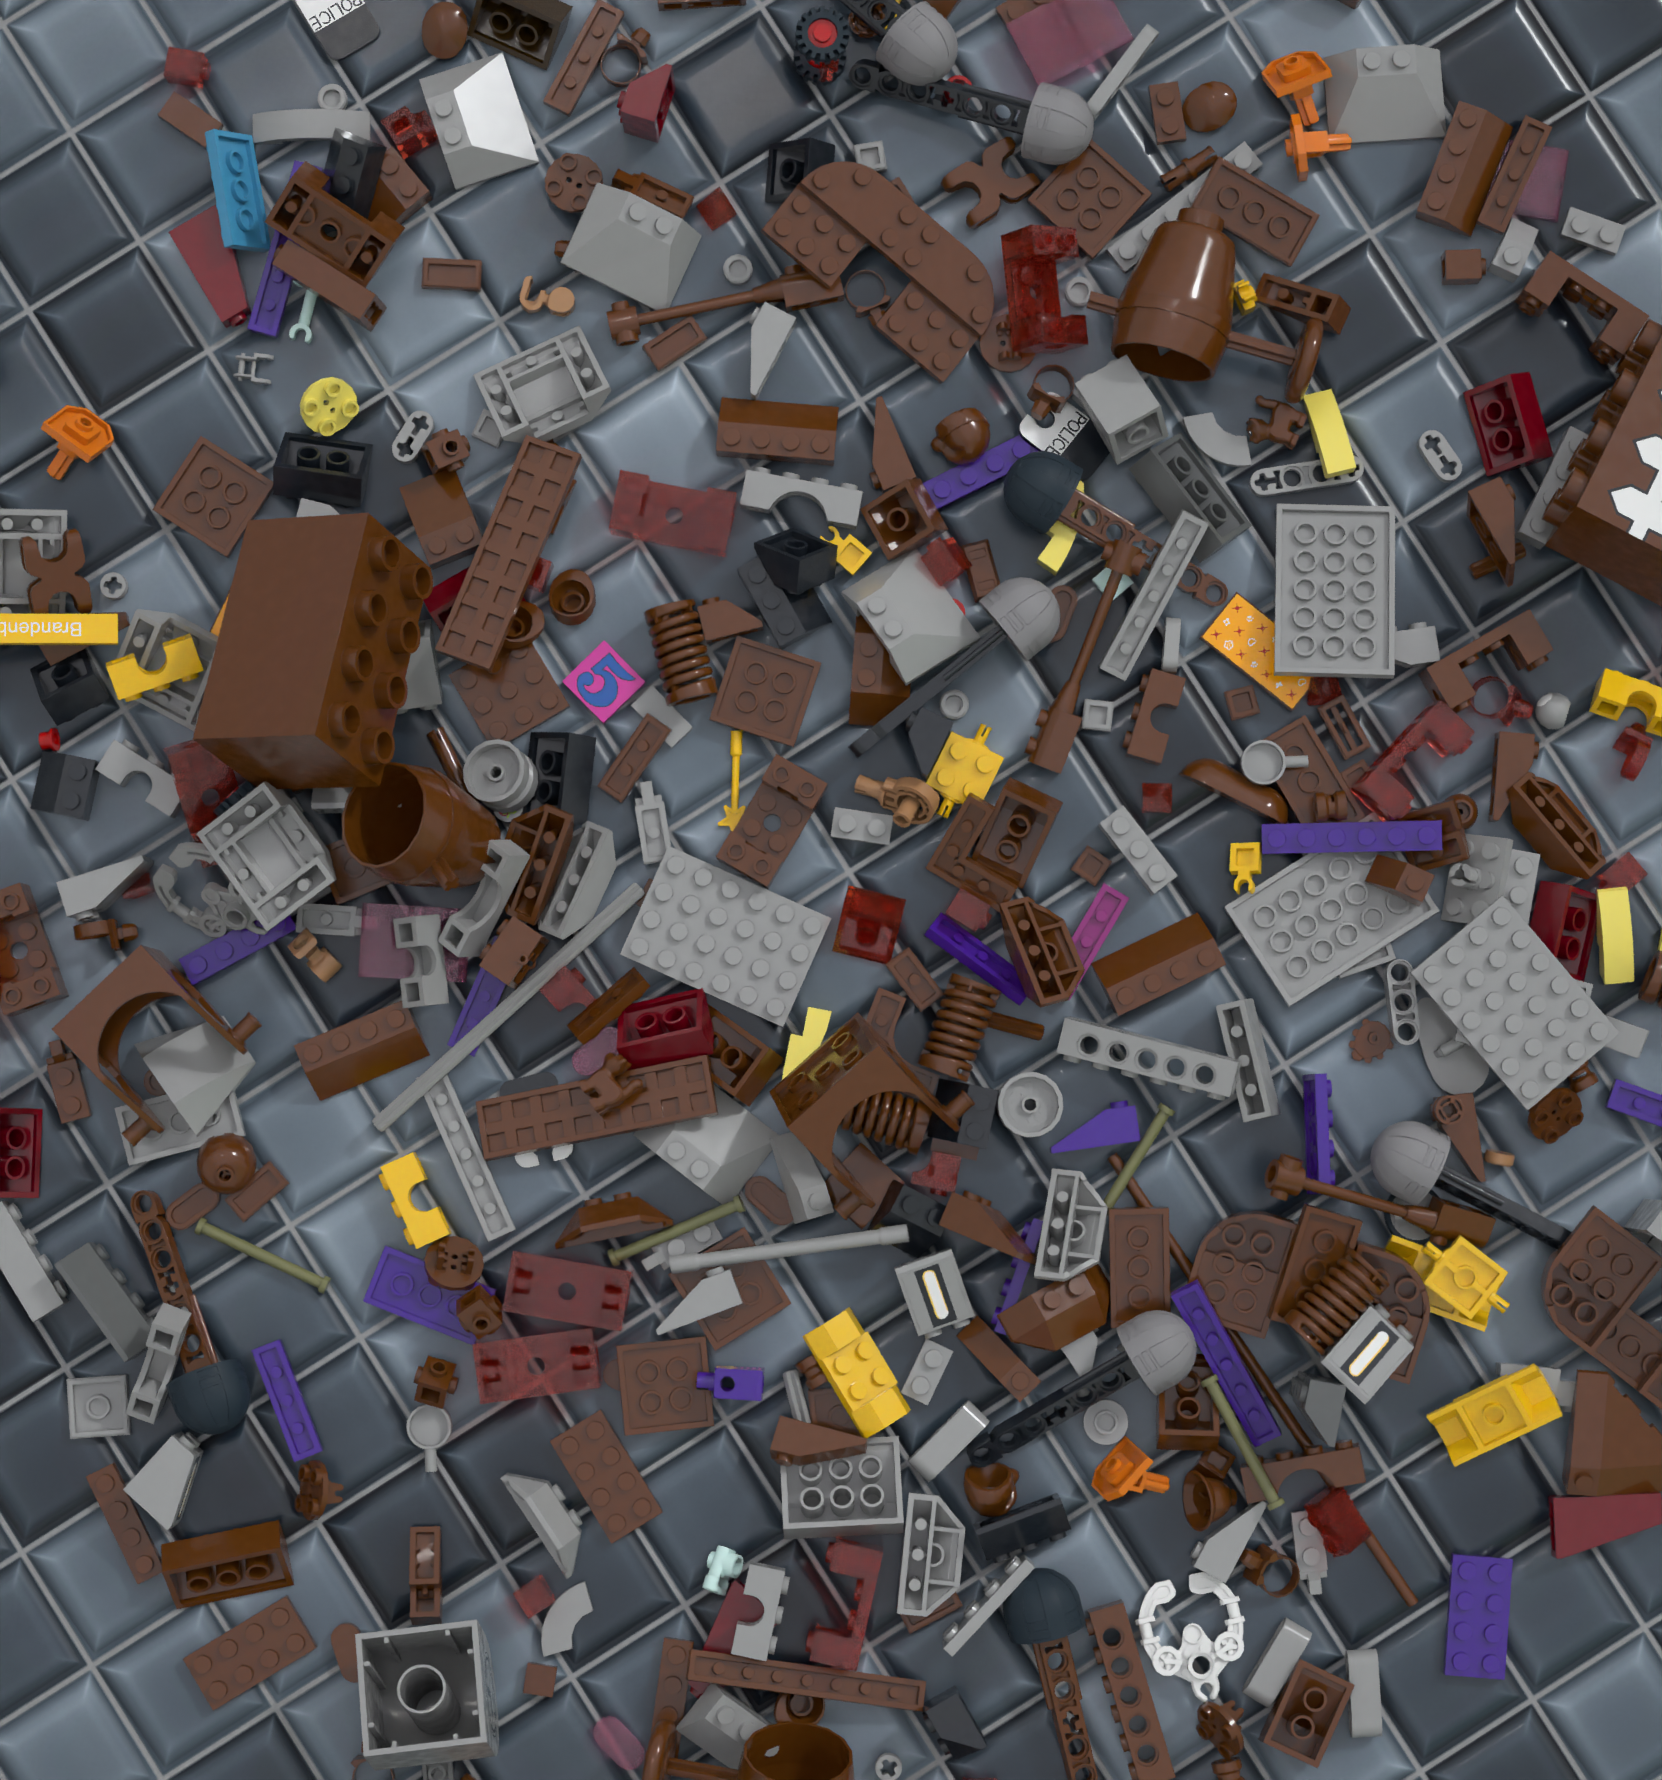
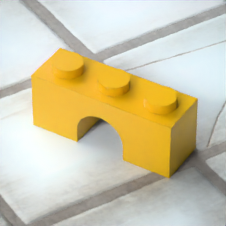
M189 633L162 643L166 660L157 670L148 671L140 667L134 653L106 662V668L118 700L125 698L126 702L141 698L144 691L153 689L154 692L165 690L171 687L170 682L182 679V682H187L198 678V672L204 670L191 634Z
M1605 668L1596 683L1589 712L1617 721L1625 707H1636L1647 718L1645 731L1662 737V687L1653 685L1648 681L1624 675L1619 671Z
M412 1152L380 1167L383 1173L379 1174V1179L385 1191L391 1190L395 1199L391 1202L397 1218L403 1217L407 1228L403 1229L409 1245L415 1244L416 1249L452 1234L440 1206L429 1211H421L412 1203L411 1193L413 1188L420 1182L428 1179L416 1152Z

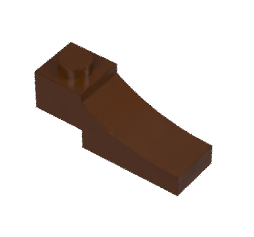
M440 1526L410 1527L409 1586L410 1620L412 1625L442 1624L443 1595Z

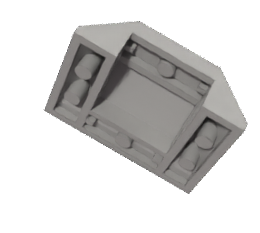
M1416 44L1355 48L1323 58V61L1328 65L1332 73V77L1324 80L1328 135L1347 133L1352 138L1351 144L1445 138L1446 122L1440 50Z
M503 52L419 79L456 190L539 163Z
M596 183L560 263L653 310H660L670 307L702 235L682 218L630 192Z
M580 325L473 375L503 440L523 443L526 435L547 442L592 421L611 392V388Z
M0 508V613L31 614L27 587L37 577L31 576L22 567L19 540L21 537L29 536L36 541L42 558L53 559L57 557L63 550V533L67 530V510ZM59 592L52 596L49 600V614H65L66 592Z
M917 548L897 557L841 592L856 616L862 615L886 648L889 653L890 664L905 685L910 684L980 640L978 633Z
M137 609L117 658L134 653L140 667L148 671L157 670L166 660L162 643L190 633L204 671L198 672V678L187 682H182V679L170 682L171 687L165 690L154 692L153 689L144 691L142 692L143 696L136 699V701L195 732L218 636L175 613ZM109 676L106 685L114 688Z
M266 781L197 833V836L267 932L337 880L330 852L297 805Z
M714 1085L718 1115L636 1131L634 1136L723 1205L732 1201L733 1197L738 1195L772 1151L769 1138L779 1135Z

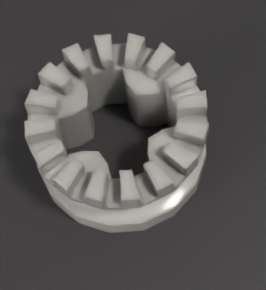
M110 572L105 574L100 581V590L109 599L120 600L128 592V582L119 573ZM113 578L117 579V582L122 585L121 589L115 590V594H111V590L106 586L108 583H112Z
M891 1752L880 1755L875 1763L877 1776L881 1780H896L902 1772L900 1758ZM886 1759L889 1763L895 1761L897 1764L894 1766V1773L891 1775L889 1772L882 1773L881 1771L883 1761Z

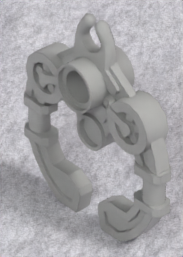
M197 842L180 843L169 856V859L180 868L190 866L195 859L204 860L210 864L215 861L205 845ZM162 864L154 874V888L159 899L165 905L166 910L170 913L174 912L183 918L184 923L201 929L206 935L221 937L225 935L227 929L242 930L244 928L256 934L265 935L267 933L264 928L257 927L254 924V921L258 920L231 881L228 888L222 887L215 882H209L205 885L201 892V897L209 907L205 908L203 912L194 906L192 909H189L179 902L181 897L172 888L177 881V871L174 868Z

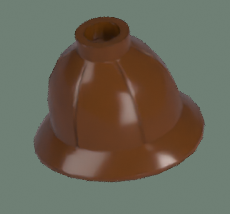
M1196 1470L1189 1471L1185 1476L1182 1493L1185 1516L1194 1530L1202 1532L1212 1522L1222 1518L1231 1506H1235L1237 1494L1234 1489L1229 1488L1223 1481L1213 1477H1205Z

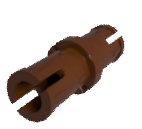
M1207 146L1190 159L1184 158L1180 161V165L1159 176L1162 184L1173 178V181L1164 186L1166 191L1171 192L1185 181L1196 179L1198 173L1213 165L1218 157L1217 154L1205 160L1207 156L1215 152L1213 148Z

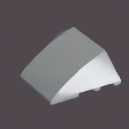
M222 1016V1018L225 1020V1022L230 1026V1024L228 1023V1021L226 1020V1018H225L224 1016ZM207 1021L134 1044L142 1059L197 1137L202 1133L204 1125L212 1115H216L220 1110L219 1106L230 1092L236 1090L256 1064L249 1051L243 1055Z

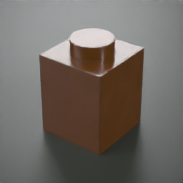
M1481 249L1445 250L1441 256L1442 285L1478 284L1482 276L1486 275V258H1481Z

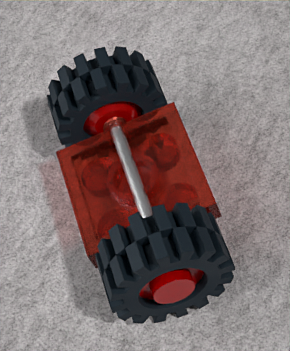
M820 6L816 10L813 7L808 13L805 12L801 16L800 21L798 20L795 32L796 45L793 62L794 67L797 68L798 75H802L804 81H812L813 85H817V83L827 85L829 81H835L837 76L842 74L845 67L846 47L849 42L847 20L844 21L843 15L840 12L837 14L832 7L829 10L825 9V6Z

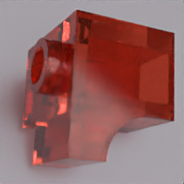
M404 106L380 120L403 160L438 140L434 124L425 110L411 113Z
M567 966L562 967L539 989L558 1012H562L572 1003H582L589 1007L597 1000L584 986L583 983L587 979L576 967L572 970Z
M932 1151L929 1164L923 1170L912 1171L910 1183L931 1187L929 1193L947 1197L948 1191L955 1192L962 1157Z

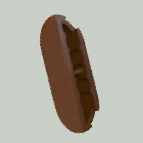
M1202 758L1194 760L1187 764L1179 773L1180 776L1275 824H1287L1288 808L1279 792L1267 785H1256L1250 782L1243 773L1215 759Z

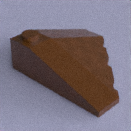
M1577 1369L1562 1472L1566 1494L1608 1496L1662 1491V1434L1653 1423L1648 1425L1639 1415L1641 1413L1640 1408L1627 1394L1622 1395L1615 1388V1380L1608 1372Z

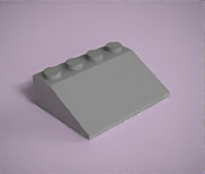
M899 1436L867 1438L866 1454L802 1466L792 1464V1466L787 1467L780 1465L784 1539L904 1533Z

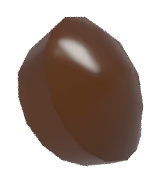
M451 2L436 3L426 12L422 22L421 36L424 46L431 55L440 59H449L455 57L462 50L468 32L466 15L458 5Z
M1211 81L1202 84L1191 91L1184 101L1182 107L1184 121L1194 131H1213L1225 125L1234 115L1237 107V98L1234 91L1223 82Z
M569 569L560 573L553 580L549 590V603L551 612L557 621L570 626L579 625L592 615L596 604L595 588L589 576L583 571Z
M521 601L502 647L508 649L521 648L536 640L545 626L542 610L535 604Z
M780 1693L774 1706L775 1720L777 1723L789 1721L817 1725L824 1715L825 1699Z

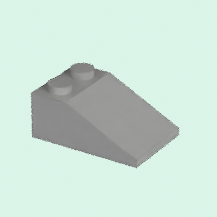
M141 855L56 882L66 916L82 921V923L100 918L98 913L106 911L154 865L153 860Z

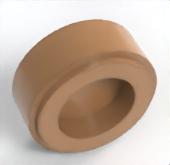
M1493 1149L1485 1150V1162L1506 1167L1513 1166L1514 1154Z

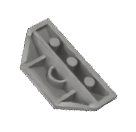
M586 821L582 824L581 828L573 832V838L554 892L539 917V930L564 940L593 920L616 869L613 832L611 830Z
M1052 1168L1034 1278L1065 1282L1099 1264L1108 1207L1081 1171Z
M506 1473L500 1479L566 1579L574 1573L582 1533L579 1527L583 1524L574 1509L570 1511L563 1503L566 1497L557 1484L552 1486L548 1480Z
M909 1492L899 1577L897 1614L927 1617L960 1588L965 1526L939 1495Z

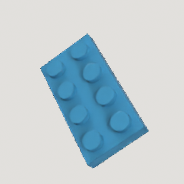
M217 129L206 131V149L209 156L211 178L214 185L224 248L262 253L269 251L271 242L268 225L265 223L266 213L252 135Z

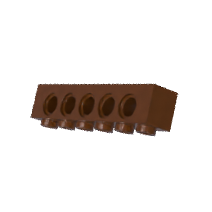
M1122 1599L1087 1609L1089 1617L1085 1618V1625L1089 1636L1095 1635L1098 1646L1093 1647L1097 1664H1104L1106 1675L1101 1678L1106 1694L1112 1693L1115 1704L1111 1705L1110 1708L1115 1723L1121 1722L1124 1731L1123 1734L1119 1735L1123 1751H1129L1132 1758V1763L1127 1764L1132 1780H1169L1176 1778ZM1114 1628L1119 1631V1638L1116 1642L1106 1643L1103 1640V1634L1107 1629ZM1122 1657L1128 1661V1666L1123 1672L1112 1670V1662L1116 1658ZM1128 1686L1135 1688L1136 1696L1133 1700L1124 1701L1120 1698L1123 1688ZM1142 1716L1145 1718L1144 1727L1140 1730H1132L1129 1727V1721L1132 1717ZM1150 1745L1154 1748V1753L1149 1759L1138 1757V1750L1141 1746Z

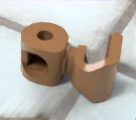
M532 276L525 277L520 293L521 307L525 312L529 314L539 312L543 305H546V308H548L552 315L559 317L569 316L574 311L575 298L571 290L566 287L555 288L549 295L546 294V291L541 290L534 301H528L531 285L534 282Z
M306 927L287 947L296 958L301 959L305 956L309 960L306 963L307 966L326 983L343 965L324 946L321 949L316 946L317 939Z

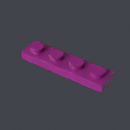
M1105 883L1100 888L1072 936L1073 943L1085 969L1072 995L1129 900V897Z

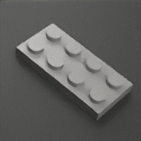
M235 1091L230 1092L219 1106L220 1110L216 1115H212L198 1137L167 1094L143 1100L164 1126L165 1130L161 1134L151 1130L136 1146H133L122 1135V1132L136 1121L139 1116L127 1105L115 1108L129 1166L200 1148L212 1136L215 1138L224 1135V1133H233L242 1137L246 1136Z
M1025 1554L1020 1558L1015 1555L1005 1565L1006 1573L999 1580L996 1577L993 1578L983 1589L985 1596L979 1602L974 1599L963 1611L964 1618L961 1622L957 1624L954 1621L943 1632V1649L952 1657L1035 1568L1033 1562Z

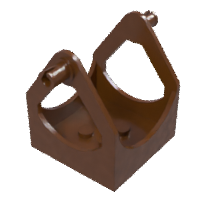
M143 945L136 948L52 1028L93 1074L139 1116L136 1121L122 1132V1135L133 1146H136L151 1130L157 1131L160 1134L165 1130L164 1126L133 1086L121 1074L119 1066L121 1037L126 1026L137 1012L156 1000L170 996H181L243 1055L248 1051L245 1041L258 1028L262 1027V1024L248 1012L235 1027L231 1028L211 1003L191 984L161 950ZM100 1064L110 1072L123 1089L101 1070Z
M858 1012L769 1091L787 1128L839 1182L850 1190L837 1204L833 1205L835 1210L845 1220L861 1205H867L870 1208L876 1205L872 1197L832 1151L833 1140L838 1126L854 1106L878 1093L887 1091L909 1092L917 1095L955 1132H958L961 1129L958 1119L975 1105V1102L964 1090L946 1106L944 1104L941 1105L910 1067Z

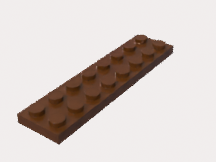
M529 435L525 436L435 647L437 653L492 672L581 462L582 456L580 453Z
M702 1055L625 1071L622 1075L615 1077L622 1087H625L633 1079H641L643 1086L637 1088L621 1105L610 1108L602 1116L594 1110L588 1100L593 1097L598 1098V1092L595 1091L588 1096L579 1086V1081L476 1101L484 1159L491 1161L718 1115L709 1057Z

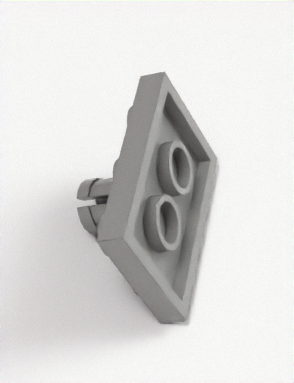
M1465 834L1470 858L1450 864L1441 915L1442 921L1468 924L1501 895L1504 896L1513 840Z

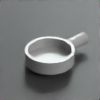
M1259 740L1250 744L1244 750L1240 761L1242 773L1250 782L1256 785L1274 783L1282 776L1285 768L1308 767L1309 764L1308 755L1285 756L1280 746L1269 740Z
M1083 1388L1076 1395L1084 1397L1090 1392L1087 1388ZM1102 1399L1086 1409L1083 1416V1427L1091 1440L1098 1444L1110 1445L1118 1442L1125 1435L1128 1428V1417L1120 1404L1113 1400Z
M423 1404L410 1414L406 1426L407 1434L416 1446L424 1449L425 1472H436V1448L443 1445L449 1439L452 1432V1419L444 1408L440 1409Z

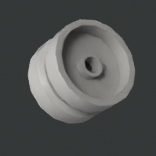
M495 739L485 741L472 750L463 768V779L468 791L493 811L508 813L524 807L534 796L538 785V771L533 761L508 741Z
M1037 1072L1019 1073L1008 1079L1001 1087L996 1101L997 1114L1003 1126L1013 1134L1022 1137L1042 1136L1051 1131L1060 1121L1063 1111V1097L1057 1084L1046 1075ZM1033 1099L1036 1107L1029 1111L1025 1108L1024 1104L1026 1100Z

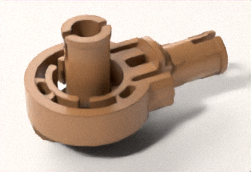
M859 775L854 788L855 793L878 799L882 808L892 810L894 813L893 821L898 826L904 828L910 826L911 823L925 824L929 822L936 812L940 801L939 794L931 786L914 777H901L899 779L887 777L885 782Z

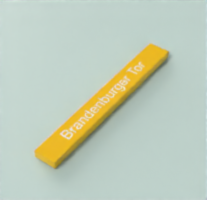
M0 613V645H118V614Z

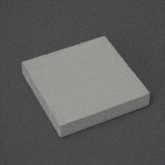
M128 1374L66 1379L70 1439L132 1434L131 1417L126 1414L129 1403Z

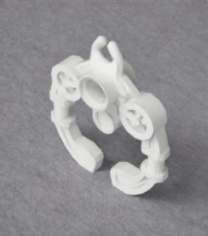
M1205 1572L1189 1575V1589L1191 1592L1199 1595L1213 1592L1220 1599V1606L1226 1604L1229 1619L1224 1620L1225 1626L1228 1625L1227 1632L1218 1635L1213 1642L1198 1624L1191 1623L1183 1629L1179 1650L1172 1646L1161 1647L1159 1644L1160 1637L1153 1636L1150 1622L1155 1621L1153 1613L1156 1605L1167 1603L1176 1595V1590L1170 1580L1157 1582L1149 1589L1141 1604L1139 1618L1135 1620V1624L1139 1625L1142 1638L1140 1644L1141 1646L1143 1645L1151 1659L1155 1671L1162 1676H1172L1174 1674L1191 1682L1195 1696L1204 1703L1207 1702L1208 1698L1201 1692V1686L1204 1683H1209L1212 1686L1210 1699L1216 1700L1220 1690L1219 1673L1229 1661L1240 1658L1244 1651L1243 1622L1245 1619L1240 1614L1238 1606L1239 1596H1235L1222 1581ZM1198 1656L1205 1657L1209 1662V1668L1204 1674H1198L1193 1670L1192 1663Z

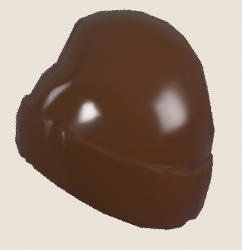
M964 408L955 411L937 424L935 427L937 436L932 440L931 447L936 452H942L946 459L952 463L964 465L974 462L985 453L989 446L991 432L988 420L976 408Z
M992 1463L982 1468L973 1465L969 1466L964 1473L963 1486L972 1509L979 1515L989 1518L1002 1516L1009 1512L1017 1499L1015 1484L1020 1477L1019 1472L1000 1463Z

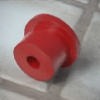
M50 728L47 732L39 733V745L42 750L52 749L53 751H58L60 749V736L56 728Z

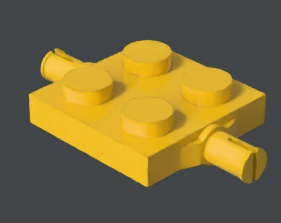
M980 724L974 739L964 738L952 731L949 733L925 782L944 798L936 814L948 819L954 804H963L970 792L984 800L1004 760V757L990 751L984 745L992 730L990 727Z
M1460 1234L1451 1246L1443 1250V1252L1430 1243V1241L1425 1245L1434 1253L1423 1246L1421 1251L1435 1261L1432 1270L1424 1278L1423 1283L1469 1319H1472L1478 1310L1488 1303L1501 1313H1504L1506 1310L1497 1302L1506 1308L1509 1307L1510 1303L1496 1294L1499 1284L1508 1272Z

